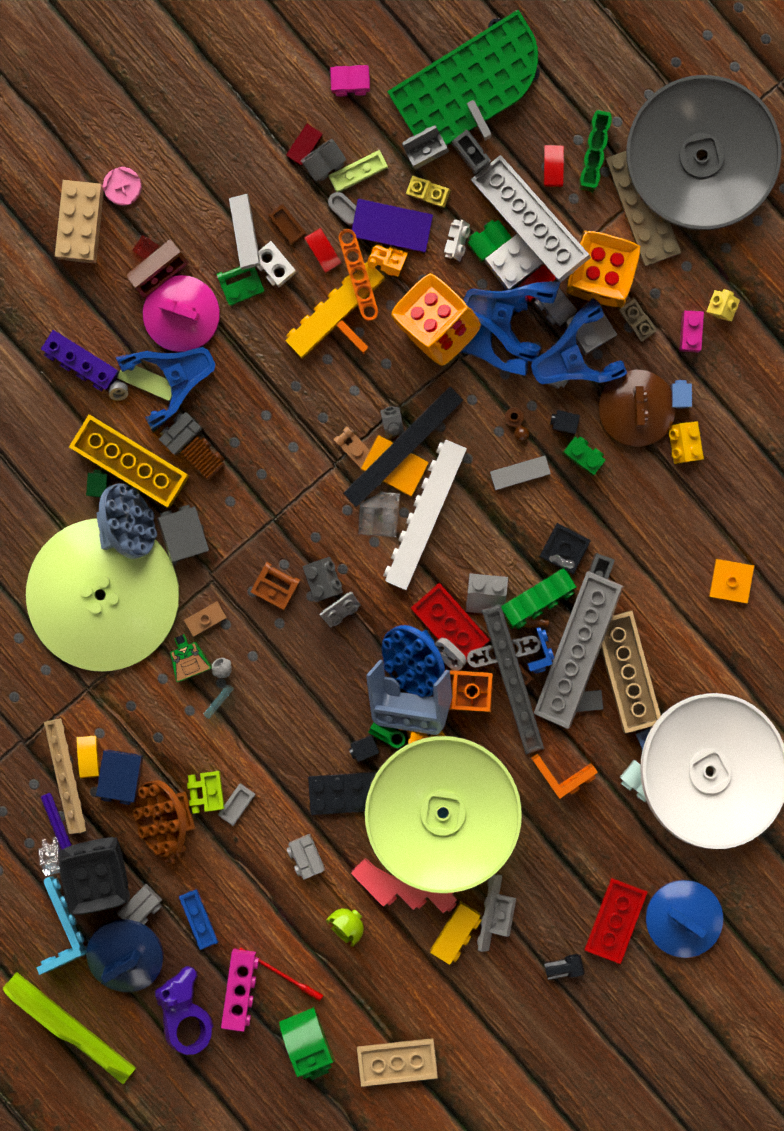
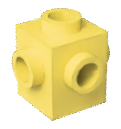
M723 289V292L715 290L706 312L718 319L732 321L740 300L734 297V293L729 290Z

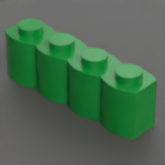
M597 110L593 115L590 124L591 132L586 145L587 152L583 159V171L579 178L580 190L594 192L599 183V170L604 161L603 151L608 142L607 133L612 122L610 112Z
M563 568L502 605L501 608L505 621L511 629L515 627L520 629L527 624L526 620L531 617L534 620L543 614L542 610L546 608L550 610L559 604L558 600L562 598L567 600L575 594L573 591L577 587Z

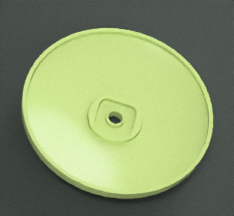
M97 519L84 520L72 524L55 534L37 554L31 566L26 585L28 615L40 640L61 660L81 669L91 671L123 669L148 657L168 636L179 607L177 574L167 552L156 539L151 551L147 555L138 559H130L121 555L114 547L108 550L101 549ZM99 589L104 590L106 593L105 599L101 601L95 596L96 591Z
M434 736L423 738L396 751L376 773L366 800L365 824L367 835L380 862L402 882L428 892L453 893L464 891L492 877L510 857L521 828L520 797L515 782L507 768L486 748L475 742L458 737ZM441 807H445L449 811L448 816L445 818H441L437 814L438 809Z

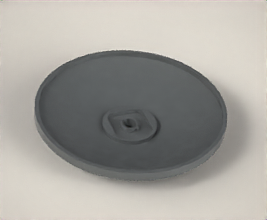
M695 75L681 78L665 85L643 104L629 131L626 146V162L634 189L652 212L665 221L682 228L714 230L741 221L764 202L772 190L779 173L781 141L772 114L762 100L751 90L727 78L712 75ZM704 151L707 155L706 160H698L697 152Z

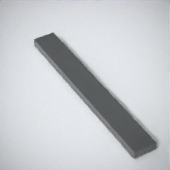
M501 605L484 609L482 613L525 753L529 754L542 750L544 746Z

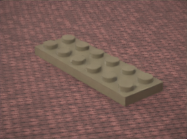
M626 151L606 158V164L635 243L641 246L640 257L644 267L681 254L671 224L652 212L634 189L628 173Z

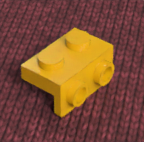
M698 421L672 425L669 429V438L674 464L703 460Z

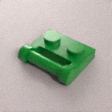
M239 266L225 273L220 272L216 274L229 306L265 292L255 267L242 270ZM247 271H250L252 276L227 285L225 281Z

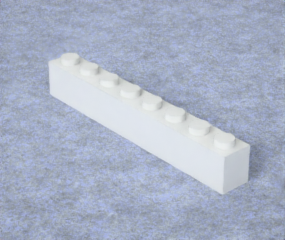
M445 440L444 443L440 442L436 451L439 454L437 461L432 460L429 467L431 475L429 479L425 477L421 486L424 489L422 496H417L413 505L416 506L414 514H409L406 521L409 524L407 531H402L398 540L401 542L399 549H394L391 559L394 560L391 567L387 566L383 575L387 577L386 582L407 590L467 448Z

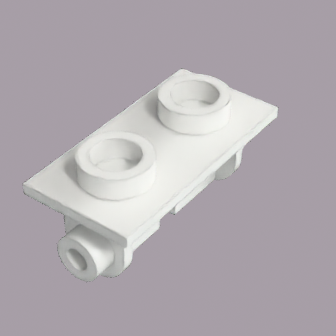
M454 220L451 223L448 236L454 238V241L447 240L444 250L446 258L452 259L453 257L461 261L465 253V242L470 234V224L464 220Z

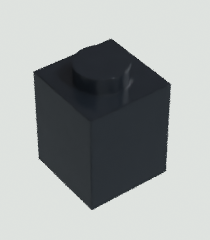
M557 410L556 414L552 413L550 425H553L552 430L575 435L580 415Z
M372 734L350 744L351 748H349L352 758H356L358 762L380 752Z

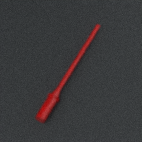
M259 959L258 963L298 986L302 993L304 992L320 1002L323 997L321 993L307 984L297 982Z

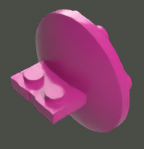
M185 275L169 278L146 297L143 307V321L148 334L161 347L174 352H185L205 345L216 332L220 319L219 304L212 290L199 279Z

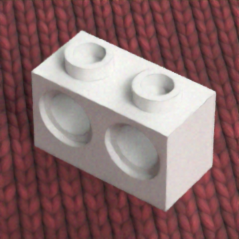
M272 241L258 251L261 265L257 266L260 271L265 270L268 274L266 278L272 286L276 284L280 287L296 274V270ZM265 254L273 256L269 263L262 261V257ZM278 268L285 270V274L280 278L274 275L275 270Z

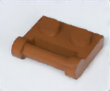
M266 562L250 592L285 610L300 579L296 577L294 579L272 567V564ZM267 573L291 585L289 590L266 579Z

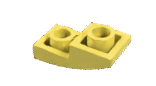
M412 176L406 194L444 208L451 190L433 184L428 180Z

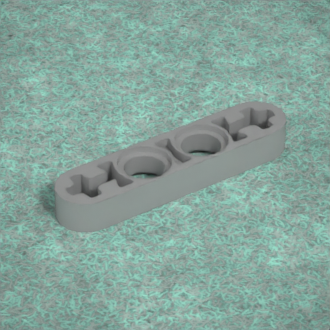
M533 635L511 640L512 644L514 643L518 646L516 657L532 654L540 649V641ZM530 639L533 642H537L533 650L530 647H525V652H522L519 641H523V645L528 644ZM493 645L471 650L467 655L469 665L480 667L496 663L497 659L489 657V651L493 649ZM486 650L485 654L488 661L484 662V658L479 659L477 664L474 661H470L474 653L477 656L483 655L482 651Z

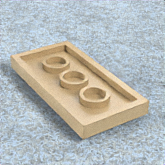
M433 1038L357 1047L361 1087L438 1078Z

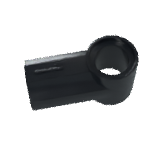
M581 954L569 955L564 957V959L544 963L548 980L565 976L578 977L585 974Z

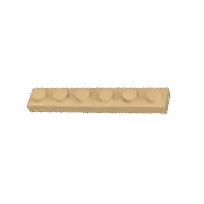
M61 718L46 721L44 725L68 833H81L86 831L85 820L76 788L77 784L74 779L64 726Z

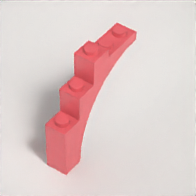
M366 858L351 872L383 907L386 904L391 905L397 899L396 894L413 910L416 907L420 909L427 902L426 897L442 913L446 910L450 912L457 905L455 903L457 897L453 893H434L414 888L395 876L380 870Z

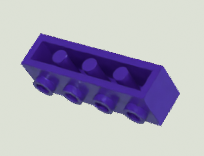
M52 330L41 350L45 351V357L52 361L55 358L61 361V367L69 372L71 368L77 371V377L85 382L87 379L94 382L92 386L101 392L103 389L109 391V386L114 383L120 372L55 330Z

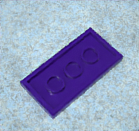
M358 199L352 231L357 239L425 253L433 215Z

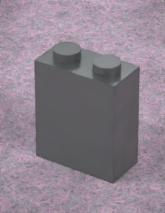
M190 505L180 507L179 511L172 513L171 510L160 513L161 517L157 519L171 563L209 551L195 507L190 508Z

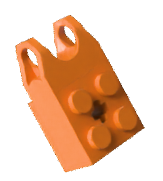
M450 671L452 700L449 710L491 713L494 674ZM472 687L478 690L474 697H470L471 694H468V690H471Z

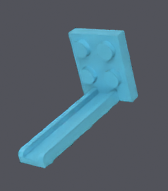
M54 876L45 878L44 885L72 948L58 953V958L54 956L41 961V966L37 967L39 975L48 973L86 955L87 947L83 945L84 937L76 929V919L74 915L69 913L65 896L62 897L59 890L61 889L60 882L57 878L54 879Z

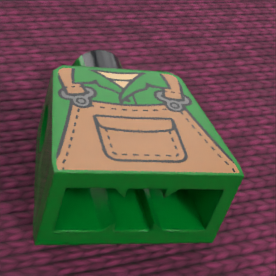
M185 634L174 638L178 649L171 651L170 655L177 682L212 669V665L197 642L188 644Z

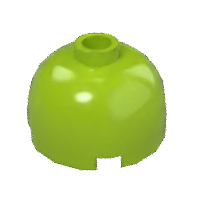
M341 908L334 911L326 919L327 924L332 923L333 927L331 929L338 937L346 943L351 941L350 946H354L364 932V926L360 920L362 916L356 910L350 911L349 909Z

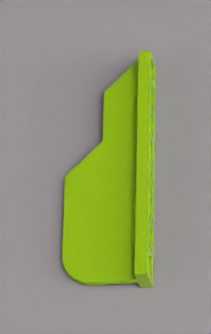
M16 972L3 987L5 994L14 1003L58 1038L75 1045L122 1084L125 1083L136 1069V1067L19 973Z

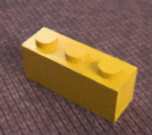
M460 901L431 947L430 953L449 965L452 961L456 962L461 954L459 951L461 946H466L471 938L469 933L473 928L476 930L481 922L479 918L480 913Z

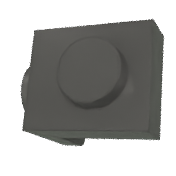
M391 406L381 410L386 439L400 436L404 429L399 407Z

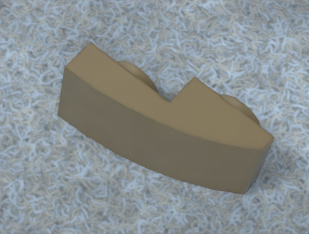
M635 298L627 301L622 308H618L627 324L641 342L657 331Z

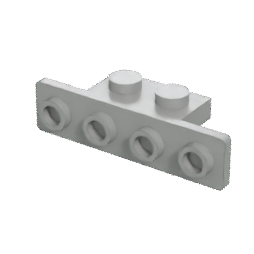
M499 874L493 875L488 881V896L484 901L485 912L481 919L482 929L477 940L478 951L481 952L489 951L492 933L506 937L510 936L516 898L499 894L502 875Z

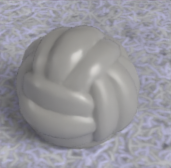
M226 658L215 660L212 664V674L218 678L228 677L232 668L231 661Z

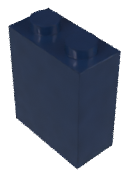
M108 749L103 750L96 796L101 797L100 800L112 802V799L120 800L119 803L131 805V802H135L144 755Z

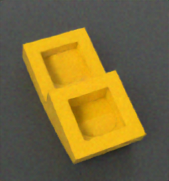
M77 737L80 779L99 777L97 737Z

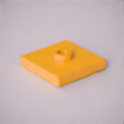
M715 559L709 597L748 603L754 565Z

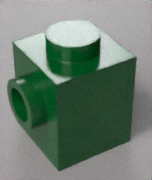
M93 470V473H88L86 496L101 497L105 489L109 487L110 475L105 474L104 470Z

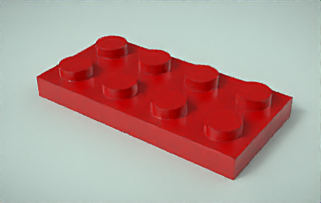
M440 583L411 607L438 640L441 638L448 639L465 655L466 660L471 650L482 648L490 641Z
M611 878L584 950L621 964L648 892Z

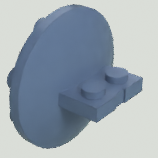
M122 483L106 488L100 498L99 512L96 513L101 549L108 550L114 547L121 555L130 559H138L147 555L151 551L154 540L157 537L153 520L154 512L149 509L136 488Z

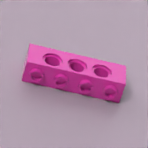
M233 949L221 1025L223 1029L244 1031L245 1027L250 1024L251 1015L247 1013L248 1007H252L253 996L250 995L251 988H255L256 977L253 976V971L258 968L259 958L255 957L256 952L239 949ZM246 967L248 974L245 976L241 975L238 972V968ZM243 986L246 993L238 994L235 988ZM240 1005L243 1008V1012L235 1013L233 1006Z

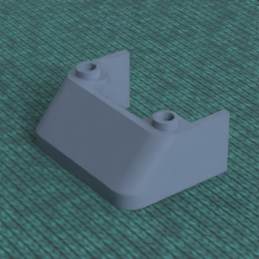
M379 660L366 675L372 720L379 726L432 735L439 734L445 726L452 700L450 670H446L433 685V697H419L416 694L401 692L400 685L395 679L385 677L383 660Z

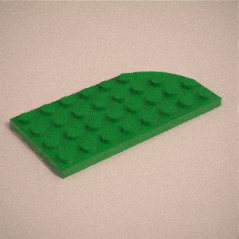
M518 9L387 92L414 136L423 132L426 128L436 125L447 146L465 130L470 132L478 127L468 109V102L475 101L486 122L518 102L526 94L537 71L538 48L536 39Z

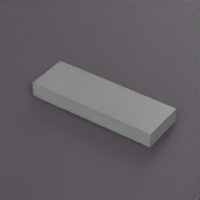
M546 456L490 472L495 490L551 474Z

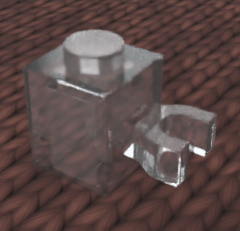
M52 837L53 843L51 845H47L46 839H42L43 848H38L40 867L45 876L60 873L58 861L60 849L56 837Z

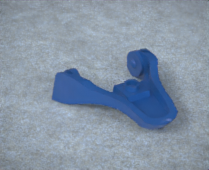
M537 282L513 290L499 292L470 289L466 292L464 302L473 310L480 323L498 337L507 351L524 360L533 362L539 356L541 347L531 342L520 343L512 332L511 319L515 305L520 298L526 295L533 296L544 303H554L560 282Z
M527 295L520 298L516 303L515 312L528 310ZM482 324L474 338L460 351L461 353H467L483 359L498 370L520 375H527L528 373L527 360L515 358L504 363L494 354L492 332Z
M592 298L576 313L563 336L553 347L533 360L531 365L532 372L539 383L548 384L570 379H583L601 383L627 374L624 363L621 360L607 365L602 372L588 368L576 344L578 329L584 323L596 322L604 316L601 305L596 299Z
M204 347L179 353L144 351L115 357L122 372L134 370L135 366L141 363V360L156 364L163 371L171 387L172 398L166 411L165 409L158 412L152 411L150 416L145 417L153 433L174 415L189 391L215 369L213 357Z

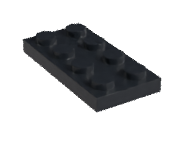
M377 772L308 776L311 815L364 812L368 791Z

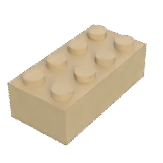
M63 180L55 257L58 260L96 263L104 194L102 184Z

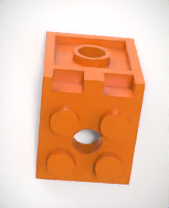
M538 753L531 757L559 799L568 793L572 795L580 789L579 785L584 782L588 784L596 778L595 774L598 773L590 763L561 784H558Z

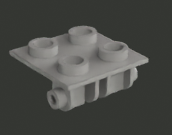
M349 592L341 597L340 600L324 609L319 615L331 628L341 623L347 615L355 613L361 604L354 594Z

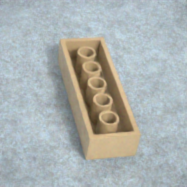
M633 611L613 615L601 645V652L623 732L628 733L653 726L661 715Z

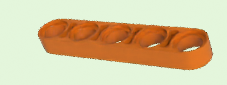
M344 229L339 234V242L363 319L373 321L378 316V308L358 241L352 230ZM346 233H350L353 236V241L349 244L342 241V236ZM356 252L359 258L355 262H350L347 258L348 254ZM356 270L363 271L364 278L358 281L353 278V273ZM363 288L368 289L370 292L369 297L366 299H362L358 295L359 291ZM367 307L375 309L373 317L365 316L364 310Z

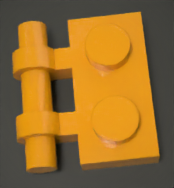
M377 244L373 247L368 258V267L375 268V266L379 265L381 266V271L398 277L408 252L392 246L386 249L382 244Z

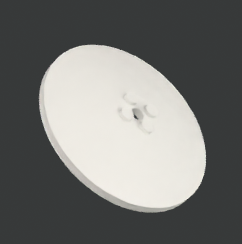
M710 693L696 695L670 707L651 728L641 756V783L651 811L661 825L671 834L693 846L708 849H726L753 840L774 821L784 803V743L775 726L758 708L743 699L727 694ZM708 766L712 767L714 771L711 777L706 775V768Z

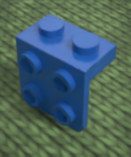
M540 627L535 628L544 658L526 663L528 670L533 671L535 674L545 671V667L552 665L551 660H554L551 648L547 649L545 643L548 641L546 631L541 630Z

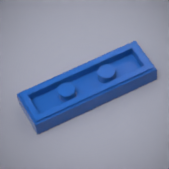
M195 889L180 895L179 899L199 949L202 950L217 944V937L198 890Z

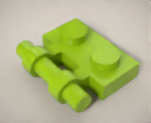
M220 771L200 773L201 781L196 782L195 775H188L189 783H187V789L190 790L191 800H189V806H192V814L200 813L199 805H204L205 812L225 809ZM202 787L203 798L198 799L197 788Z

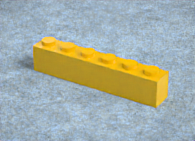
M367 261L364 265L373 291L385 278L376 268H369ZM356 270L357 272L353 275V278L358 281L364 278L363 271ZM350 275L341 282L343 285L338 290L335 288L329 293V299L325 303L320 302L314 308L315 312L311 316L307 315L301 320V326L297 330L293 328L286 335V343L302 359L358 306ZM365 288L361 289L358 293L362 299H365L370 294L369 290Z

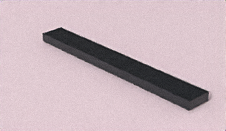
M451 386L448 387L342 494L357 507L463 399Z

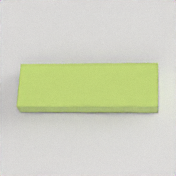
M380 150L330 174L328 177L335 191L341 192L387 169L388 166Z
M135 366L132 371L126 370L122 372L120 370L117 379L171 401V387L166 378L138 366Z

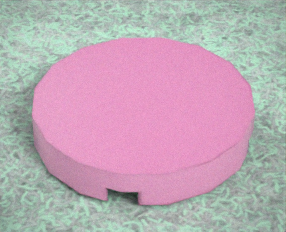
M118 167L111 170L104 178L103 183L104 193L112 203L120 206L130 205L135 202L140 196L142 189L141 180L136 172L126 167Z

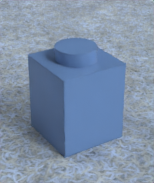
M676 380L675 384L670 385L672 407L691 408L692 384H687V380Z

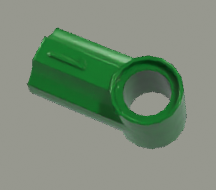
M373 722L368 733L394 748H400L406 743V735L396 728L379 726ZM394 734L402 736L403 741L401 744L393 743L392 737Z

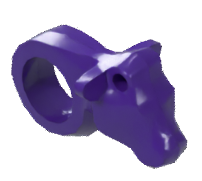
M190 966L182 968L176 976L157 988L154 995L157 999V1004L163 1009L165 1040L173 1050L184 1055H193L203 1050L209 1043L212 1027H214L209 1014L192 1003L194 983L198 975L195 969ZM192 1016L200 1024V1035L194 1044L184 1046L178 1041L176 1035L177 1027L184 1018Z

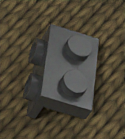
M436 125L426 128L423 132L402 142V146L415 170L449 152Z
M331 557L302 566L315 602L343 593L342 585L337 577L335 565Z

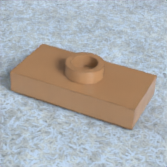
M218 601L184 621L194 637L227 617Z

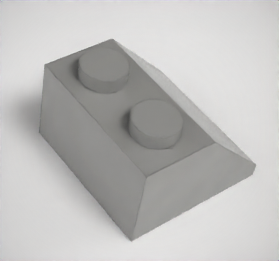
M604 314L596 322L584 323L577 331L576 342L583 354L587 355L617 336V333ZM574 316L566 320L565 325L567 328Z
M469 574L466 612L482 613L484 609L504 605L506 603L508 577Z

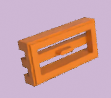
M340 321L337 324V328L364 355L368 351V346L344 321Z

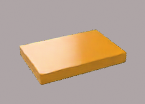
M378 435L360 470L365 471L392 442ZM410 453L383 482L408 496H412L429 462Z

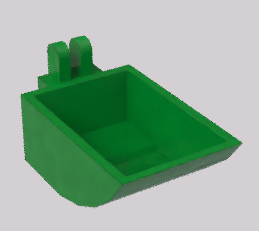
M313 1007L280 1021L282 1037L296 1076H302L303 1079L310 1077L313 1080L329 1073L328 1069L332 1067L331 1063L335 1062L315 1008Z

